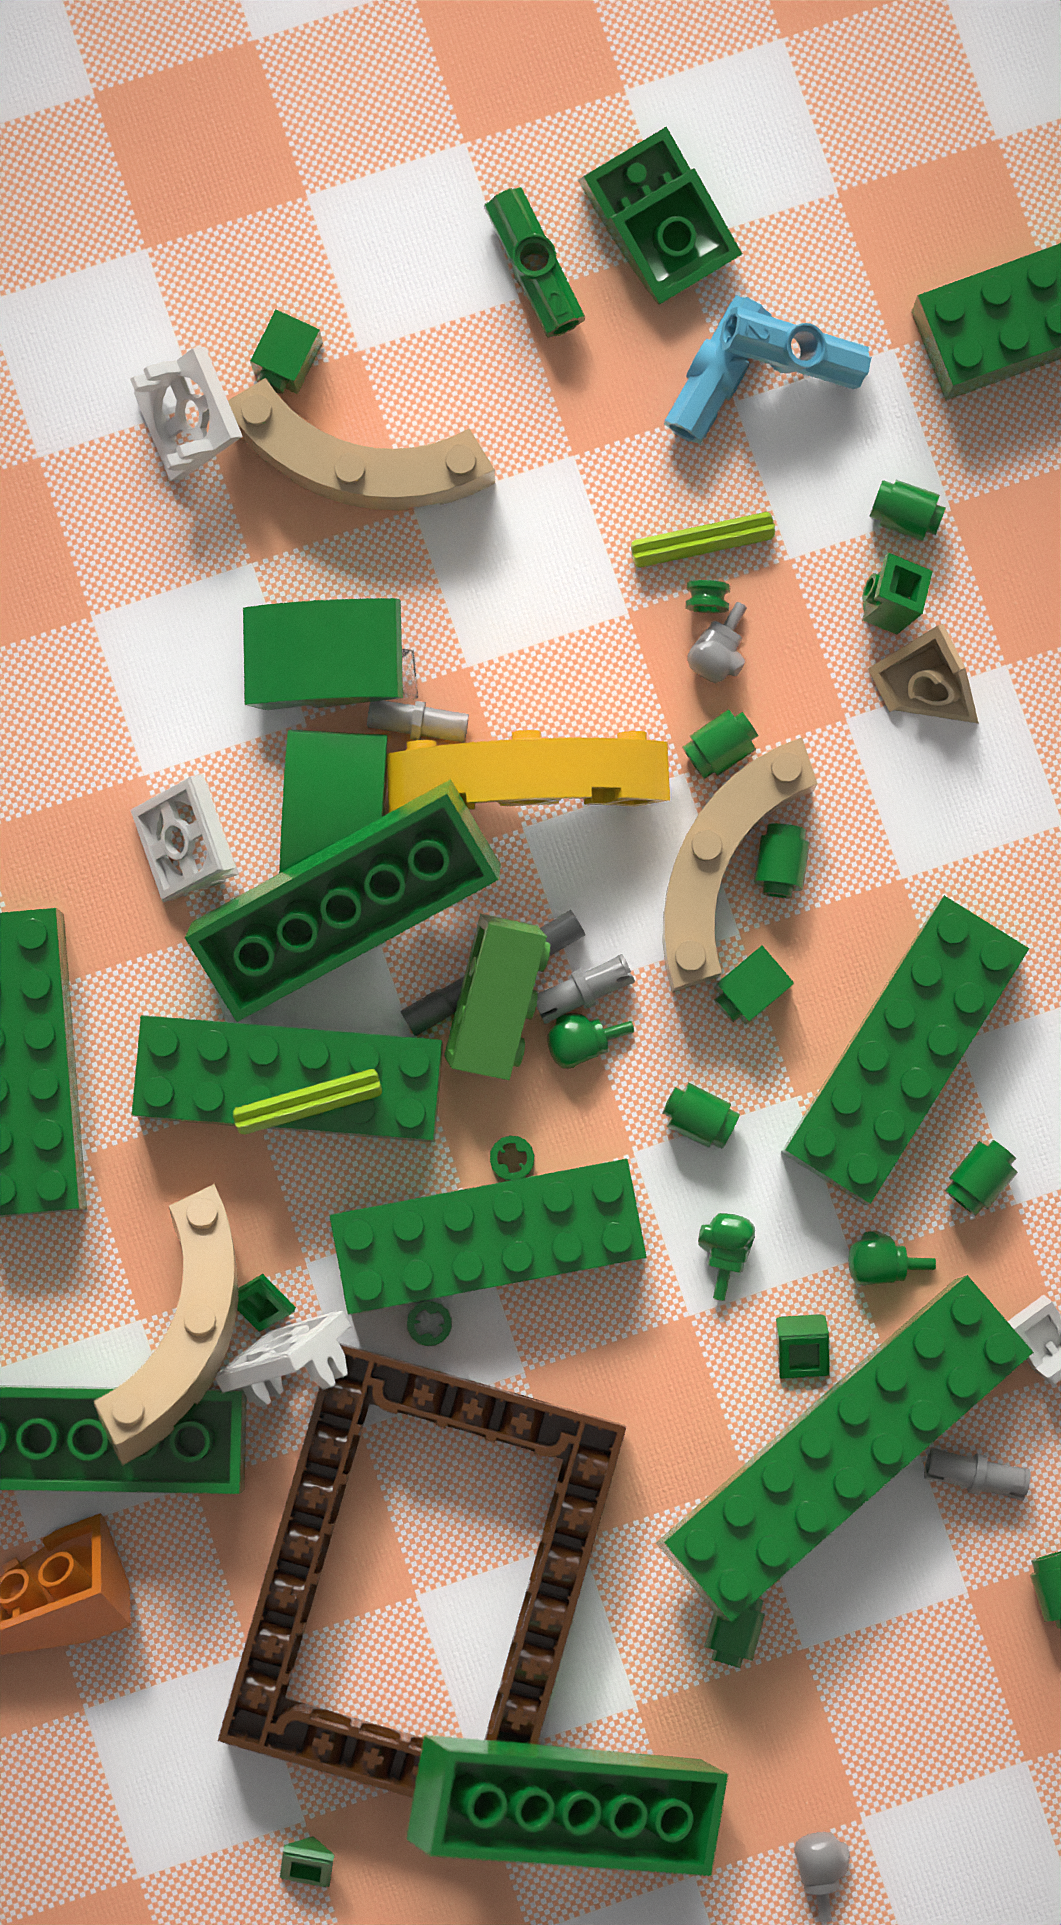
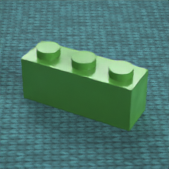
M480 913L444 1057L452 1069L510 1080L513 1066H520L525 1051V1038L521 1037L525 1019H532L537 1006L538 992L533 990L538 971L543 972L546 969L550 955V943L546 942L547 936L538 926Z

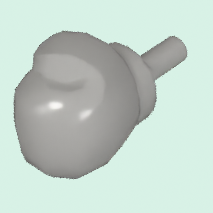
M736 602L724 624L717 621L711 622L708 629L702 633L690 649L687 661L689 667L697 675L716 684L723 681L728 675L737 676L742 670L745 659L737 651L742 637L734 632L747 609L744 604Z
M831 1832L807 1834L795 1843L794 1854L797 1858L804 1892L816 1895L819 1921L827 1923L832 1921L829 1893L840 1889L839 1880L848 1871L850 1851L848 1845L839 1842Z

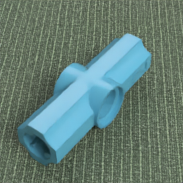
M735 295L732 302H730L710 340L706 339L697 352L686 375L688 380L664 421V425L673 431L675 435L688 442L701 444L704 437L706 438L725 400L730 401L750 364L749 358L722 350L720 335L723 323L727 319L730 310L734 307H740L772 317V314L761 304L748 297L744 298Z
M734 307L730 310L727 319L723 323L720 335L722 350L770 364L774 370L780 373L789 374L797 372L850 389L861 387L864 378L869 373L872 359L869 355L868 346L822 333L817 326L811 323L796 325L740 307ZM793 338L800 346L799 359L793 354L791 349Z

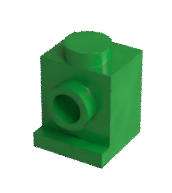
M888 553L884 557L881 571L878 574H871L864 586L862 593L864 615L862 621L898 635L923 614L933 571Z

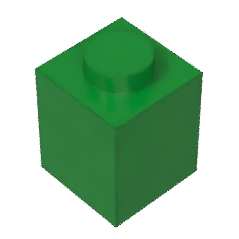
M275 309L250 360L253 373L258 376L257 382L266 378L276 393L283 394L284 390L287 389L298 394L323 344L320 329Z
M761 945L716 983L714 989L720 995L714 1001L729 1020L734 1022L740 1018L747 1025L790 989L794 982L764 946Z

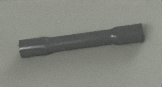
M572 910L540 927L547 936L546 942L550 943L549 957L586 935ZM464 976L445 988L431 992L400 1011L415 1037L455 1012Z

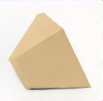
M944 624L937 625L868 668L889 712L896 710L979 724L966 667Z

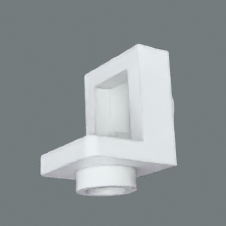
M1042 1295L1011 1318L1008 1323L1034 1352L1026 1359L1031 1368L1048 1383L1054 1385L1061 1380V1314L1054 1303L1048 1297Z

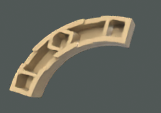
M266 378L228 400L243 436L242 438L260 458L270 463L300 487L346 505L374 510H409V507L451 503L471 496L496 483L495 469L470 428L452 437L422 446L396 449L375 448L338 439L311 425L289 408L277 395Z
M802 737L770 750L734 774L712 796L686 834L671 872L663 912L662 944L665 968L672 993L719 978L722 973L715 940V910L724 872L739 845L765 818L793 800L813 793L818 785Z
M215 1184L169 1205L173 1227L182 1247L183 1280L177 1308L166 1334L141 1368L116 1389L94 1401L100 1422L122 1465L148 1451L174 1430L173 1426L189 1411L194 1403L197 1405L216 1377L228 1351L235 1327L238 1307V1271L231 1228L225 1207Z

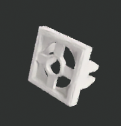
M206 347L192 348L177 360L163 361L146 366L143 369L145 374L130 378L135 390V398L170 481L183 480L243 437ZM185 377L198 384L203 392L202 396L191 394ZM171 385L177 403L175 406V416L167 421L162 405L166 390ZM190 400L196 404L199 412V420L194 428L189 425L185 416V408ZM209 422V430L207 432L206 427ZM182 431L191 434L192 442L177 445L174 438Z
M203 774L190 776L131 809V814L162 902L176 900L191 891L218 885L225 882L227 878L239 875ZM189 804L193 809L196 821L188 824L185 820L180 819L177 807ZM175 826L182 831L185 839V846L181 853L175 849L172 842V831ZM203 837L207 856L202 868L198 870L193 851L196 839ZM169 857L178 860L182 873L171 863Z
M337 1310L270 1330L220 1370L215 1379L222 1393L242 1388L246 1397L258 1407L268 1405L271 1402L270 1397L280 1395L283 1392L281 1376L295 1373L303 1366H305L310 1378L322 1389L333 1387L336 1384L334 1379L348 1374L345 1354L337 1338L349 1329L351 1324L345 1312Z

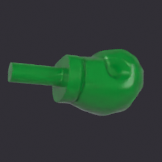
M568 1013L556 1018V1025L552 1027L547 1035V1043L555 1063L563 1069H571L580 1063L598 1057L600 1054L607 1053V1041L634 1033V1026L631 1021L603 1029L599 1019L589 1021L583 1014Z
M718 1213L710 1224L701 1225L698 1245L704 1251L710 1253L708 1265L719 1268L713 1299L725 1301L731 1271L743 1272L744 1263L747 1262L756 1230L754 1224L743 1216Z
M869 1231L864 1232L861 1240L850 1247L848 1265L854 1282L866 1286L904 1281L907 1276V1270H935L936 1259L907 1257L905 1246L896 1245L894 1240L884 1233Z

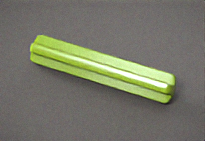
M762 512L636 539L631 542L632 559L635 566L641 568L771 540L775 536L774 520L770 512Z
M369 1069L235 1108L233 1110V1118L239 1134L246 1135L377 1097L382 1094V1087L378 1073L373 1069Z

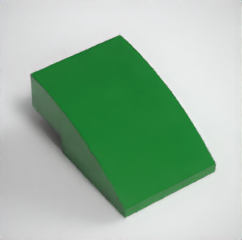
M667 126L577 179L614 242L658 305L743 255L695 168L690 169Z
M331 599L243 607L244 705L262 710L307 705L323 708L403 698L400 599Z
M288 730L279 873L385 815L388 735Z

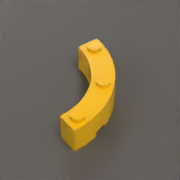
M519 730L512 732V739L468 742L436 746V741L433 740L407 742V750L387 754L389 813L450 779L469 810L475 809V803L497 802L500 803V806L511 807L558 804L561 799H584V805L636 807L670 801L668 741L647 740V732L645 731L617 733V738H542L541 731Z

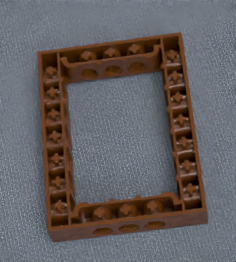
M339 1342L345 1354L348 1374L334 1379L336 1384L333 1387L326 1389L319 1387L217 1741L413 1798L423 1737L285 1698L369 1405L378 1406L393 1414L401 1413L436 1423V1426L445 1429L450 1427L476 1434L494 1443L499 1441L533 1451L534 1454L539 1456L563 1459L484 1740L535 1745H538L627 1427L625 1424Z

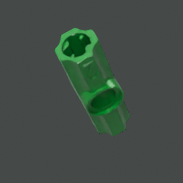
M522 187L509 188L496 194L490 201L484 204V210L513 267L514 278L523 287L546 337L560 336L573 330L577 325L585 321V315L556 258L555 246L546 237ZM538 254L544 257L548 263L541 270L531 271L526 269L521 262L528 255Z

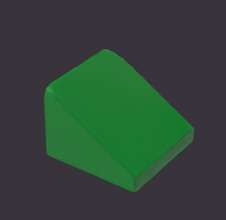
M815 1314L777 1317L776 1337L779 1378L830 1376L829 1331L826 1316Z

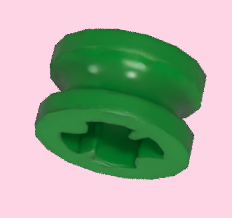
M714 580L687 582L686 590L691 593V598L686 600L685 608L700 613L728 612L729 603L725 601L724 596L730 593L731 585Z
M509 1135L499 1139L490 1151V1163L493 1171L499 1177L509 1181L521 1179L530 1173L534 1165V1152L531 1145L525 1139ZM509 1144H516L517 1151L521 1153L526 1152L527 1155L526 1164L519 1163L522 1169L515 1173L509 1172L507 1165L498 1164L497 1161L499 1152L505 1154L506 1151L503 1147Z
M425 1301L416 1305L410 1311L407 1319V1330L411 1338L424 1346H435L442 1343L449 1336L452 1329V1317L448 1309L435 1301ZM426 1310L430 1315L439 1312L442 1315L444 1324H438L439 1327L443 1328L439 1336L434 1338L429 1332L422 1336L418 1333L415 1324L421 1323L420 1320L416 1319L421 1311Z

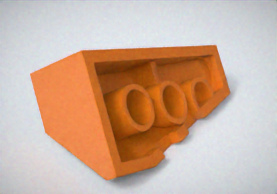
M101 1513L53 1531L41 1539L44 1547L27 1559L20 1562L15 1557L2 1566L5 1573L0 1576V1655L86 1643L131 1626L130 1584L106 1519Z

